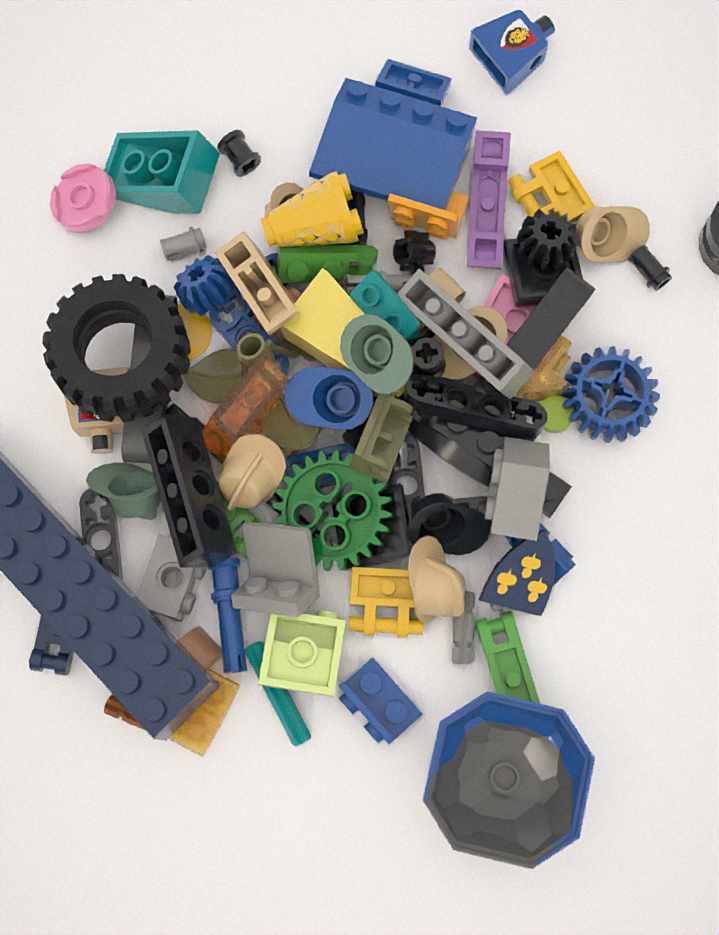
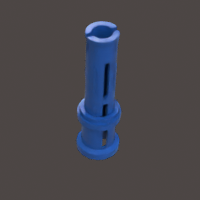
M228 558L215 567H208L209 570H212L214 592L210 595L213 603L217 604L224 674L248 671L240 609L233 608L231 594L239 588L237 567L241 563L238 558Z

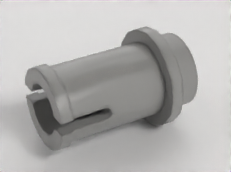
M192 226L189 227L188 232L160 240L167 262L197 251V254H200L201 249L207 248L201 229H193Z

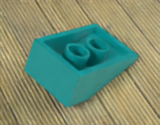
M198 130L117 133L104 171L113 179L116 188L115 200L172 214H201L220 152Z

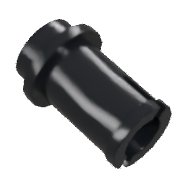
M646 245L636 249L630 255L631 257L628 258V261L647 280L646 286L648 288L653 287L657 291L672 279V276L669 274L670 268L668 266L663 267Z

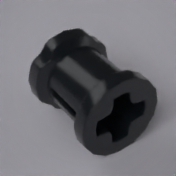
M234 130L228 133L217 145L218 151L226 155L234 165V173L238 177L245 176L254 171L261 163V156L258 152H253L245 142L246 136L242 130Z
M425 337L419 339L411 347L415 375L425 374L440 378L446 368L442 345L433 338ZM432 356L431 362L425 363V358Z

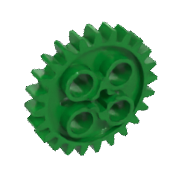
M334 450L331 460H329L324 451H319L318 462H315L308 455L305 456L306 468L304 469L293 464L292 467L296 476L291 478L284 475L282 479L288 485L287 489L275 490L278 495L283 497V502L272 504L273 508L282 511V515L273 519V523L310 529L315 566L317 567L320 561L323 560L324 571H331L334 561H336L340 570H346L347 559H350L355 566L361 565L360 553L370 558L373 557L369 546L371 543L378 546L383 545V542L377 535L379 532H390V529L383 525L382 521L383 519L393 517L392 513L384 511L383 506L393 502L392 498L381 497L380 494L388 487L387 483L376 484L375 478L348 468L354 454L349 453L345 461H342L341 452L338 450ZM333 475L336 479V488L331 494L324 495L321 492L320 483L324 477ZM348 483H352L351 490L340 500L345 486ZM363 496L366 499L367 508L363 514L354 516L350 511L351 500L354 497ZM328 504H337L336 509L340 512L337 518L330 516L327 519L329 511L326 510V506ZM311 505L315 511V518L311 524L304 526L299 518L300 512L304 507ZM326 520L319 537L315 539L313 533ZM341 526L346 534L345 540L340 546L334 547L330 543L329 534L334 527Z

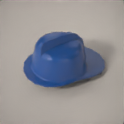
M320 366L306 367L297 371L290 378L284 392L285 404L294 418L301 423L324 428L353 429L363 424L370 416L374 404L372 389L354 372Z

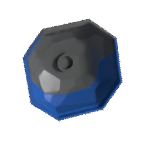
M486 691L439 721L422 800L454 851L533 869L580 838L595 757L564 709Z

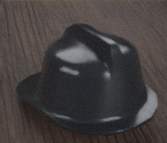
M432 493L420 500L413 499L410 503L411 520L406 531L407 538L413 545L420 538L431 536L436 538L441 544L444 554L464 555L481 548L489 538L491 527L490 521L485 519V514L474 508L458 504L449 495Z

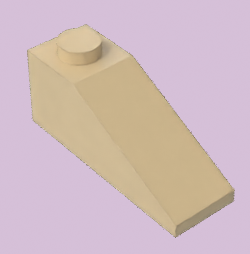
M244 231L215 252L269 335L299 314L276 272L258 246Z

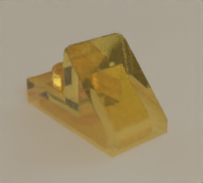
M563 335L558 338L534 369L536 372L517 392L516 397L537 402L543 401L550 396H561L563 392L572 389L573 385L556 374H560L572 358L567 354L572 345L570 340Z

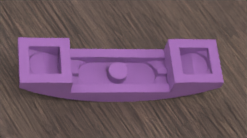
M476 130L466 267L502 270L511 132Z

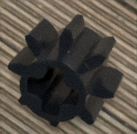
M404 230V238L395 240L393 258L400 265V271H410L411 274H415L420 269L425 273L424 265L434 264L436 245L428 239V232Z

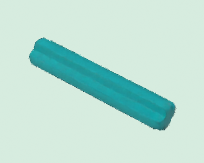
M257 641L245 649V653L258 679L265 647L261 641ZM262 686L292 745L299 746L307 742L311 738V734L288 690Z

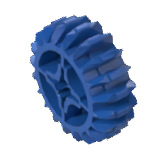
M615 346L609 348L607 355L598 347L594 350L593 357L587 352L582 354L580 358L581 363L574 361L570 367L572 373L565 374L563 381L568 386L562 388L561 396L569 399L563 402V409L573 407L574 411L569 415L568 420L570 422L577 420L582 422L578 428L579 433H583L587 427L593 430L590 434L591 440H596L598 435L603 433L605 443H610L615 433L617 439L620 442H624L627 439V432L636 437L641 432L640 426L647 428L651 423L649 416H654L657 413L658 408L653 403L660 399V393L652 390L659 384L658 379H647L653 371L652 367L649 366L643 369L639 367L643 360L642 356L636 357L634 361L628 359L630 355L629 349H625L622 355L619 356ZM598 371H613L611 377L607 379L595 377L592 380L587 378ZM624 376L633 384L637 397L635 392L627 389L625 386ZM614 382V398L610 401L608 406L605 407V404L608 399L605 397L607 393L606 391L610 389L611 385ZM582 392L586 393V397L596 403V414L587 406ZM626 409L634 411L632 415L623 419H607L612 410H622L625 412Z

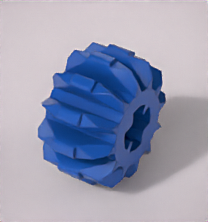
M208 255L202 260L196 258L190 266L185 265L186 270L176 276L178 281L173 286L182 306L186 310L188 309L191 314L197 313L201 317L208 311L215 313L216 308L220 305L225 306V300L234 295L233 289L236 285L220 260Z

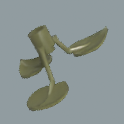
M251 333L245 335L238 342L236 350L221 349L215 351L189 367L187 374H182L188 386L197 396L214 404L229 402L240 394L242 390L241 379L248 376V369L252 373L263 374L282 405L272 408L267 413L263 423V431L265 436L275 442L281 449L297 451L306 449L316 440L321 431V427L301 423L290 414L285 404V394L270 372L275 362V355L272 351L293 359L301 354L307 361H317L316 358L285 338H282V344L285 347L283 348L275 345L271 339L265 341L259 334Z

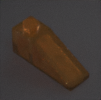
M264 354L256 359L211 415L202 431L207 449L214 453L223 463L232 445L239 437L259 433L264 421L269 416L290 380Z

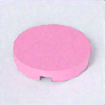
M89 163L76 165L63 173L60 177L63 180L59 183L58 187L54 186L51 192L50 207L53 217L63 227L79 233L91 231L108 218L115 204L116 188L113 179L103 169Z

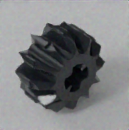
M554 208L549 210L547 215L538 209L534 212L533 217L527 216L523 220L522 228L519 229L517 234V242L520 243L519 255H529L527 259L528 265L537 261L540 263L541 270L543 271L549 263L557 270L561 267L562 262L568 263L572 259L574 249H576L579 243V237L575 235L577 230L576 224L566 223L568 220L567 213L558 217L555 215Z

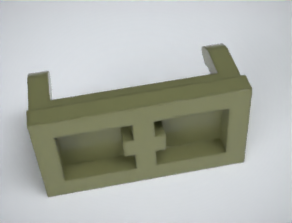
M378 394L348 468L387 483L413 416L410 414L413 407L407 402L388 394Z

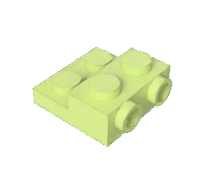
M317 610L316 615L302 613L298 617L270 613L258 685L334 697L346 620L338 619V613Z

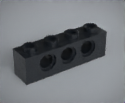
M174 415L161 416L141 432L180 568L215 567L238 553L198 418Z

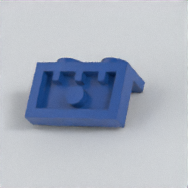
M387 59L375 81V86L442 106L450 89L452 78Z
M373 657L347 681L342 682L338 686L343 692L339 700L353 715L358 710L369 721L363 727L378 744L384 739L390 745L423 715Z

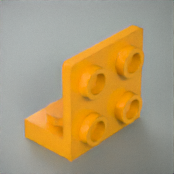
M453 191L446 210L394 194H389L387 202L390 218L395 220L394 223L410 230H413L415 226L428 230L429 235L434 238L447 240L448 236L456 239L469 196Z

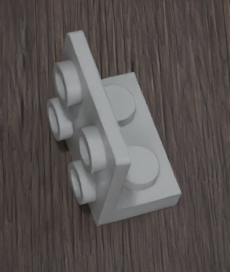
M247 522L242 526L250 579H247L241 587L231 594L233 608L298 617L320 597L310 529Z

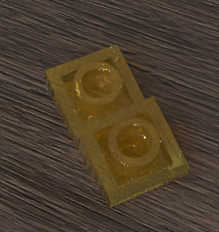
M209 668L206 670L221 685L220 688L170 737L171 741L201 757H204L240 688L239 684Z

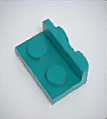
M377 270L371 271L349 294L365 314L376 315L387 321L405 338L410 347L422 338V335L417 331L421 325L420 321Z

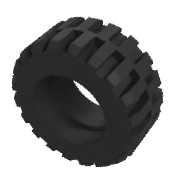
M112 274V280H104L103 276L100 275L91 278L93 283L83 287L82 283H79L72 288L74 294L71 297L67 298L63 295L56 303L59 308L58 313L51 312L46 321L51 331L43 333L42 344L47 350L43 354L44 361L59 389L72 405L79 407L81 412L90 417L96 413L101 420L112 422L114 416H119L122 422L134 421L133 414L140 412L144 418L154 414L152 407L158 403L164 408L172 401L169 393L172 390L175 392L180 391L184 384L182 374H187L190 367L188 354L191 353L190 342L182 317L179 315L175 303L171 298H166L161 288L155 284L148 288L146 280L137 276L132 277L131 281H127L124 274ZM117 323H132L148 330L152 339L150 350L146 358L133 370L124 374L109 376L95 373L88 368L85 362L88 345L93 337L102 329Z

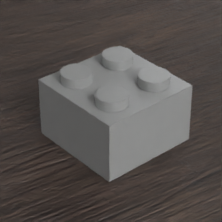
M505 437L503 449L495 448L485 519L492 520L491 534L537 541L550 472V444Z

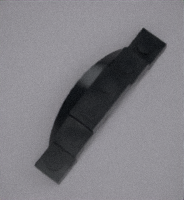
M418 389L417 395L424 397L425 391ZM437 393L436 401L440 402L441 394ZM453 398L451 401L448 400L456 408L465 407ZM412 410L410 415L413 418L408 431L449 465L489 488L495 448L503 449L505 437H512L506 433ZM549 472L542 513L549 518L552 517L572 487L551 472Z

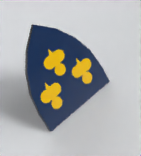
M544 529L538 531L537 541L523 539L496 563L485 582L478 599L479 601L542 616L553 588L556 566L553 547Z

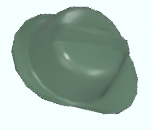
M363 314L354 318L346 325L341 336L340 350L347 366L376 393L391 394L399 391L408 382L414 362L412 349L405 338L387 321L376 315Z
M115 462L94 468L88 474L86 479L88 487L94 492L107 497L118 516L123 518L138 517L147 520L156 518L157 508L161 499L153 472L137 465Z

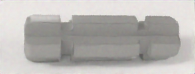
M465 591L463 614L457 617L454 616L453 643H455V647L452 648V662L460 665L471 664L473 659V648H470V644H473L474 613L472 609L475 607V594L470 591Z

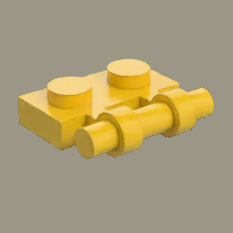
M560 150L530 165L528 172L533 178L532 180L525 183L520 174H516L508 180L513 189V198L517 204L523 205L531 217H533L534 212L538 209L547 215L549 210L554 208L555 215L558 217L567 213L568 220L566 223L572 224L579 220L588 209L595 207ZM540 191L549 204L543 208H540L533 196Z
M352 567L350 606H365L364 617L349 616V631L363 632V636H375V633H394L399 638H408V634L423 635L424 622L409 619V609L415 608L408 570ZM376 607L398 608V619L376 618Z

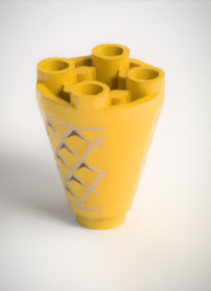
M337 171L329 173L268 212V217L261 218V224L269 247L276 244L279 247L343 244L359 241L357 235L364 232L357 209L349 211L346 202L353 199L346 174L338 175Z

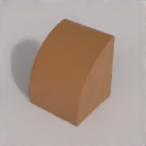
M201 626L195 627L179 639L180 643L206 670L211 668L222 657V648Z

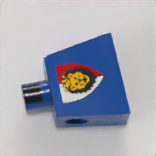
M517 9L472 29L469 49L507 96L544 62L548 49L546 38L555 33V27L547 15H543L532 23L522 10Z

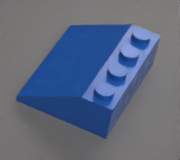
M345 78L332 105L309 170V177L320 180L329 173L337 171L338 175L346 174L350 190L386 201L389 194H394L446 210L470 151L477 117L372 86L361 81Z

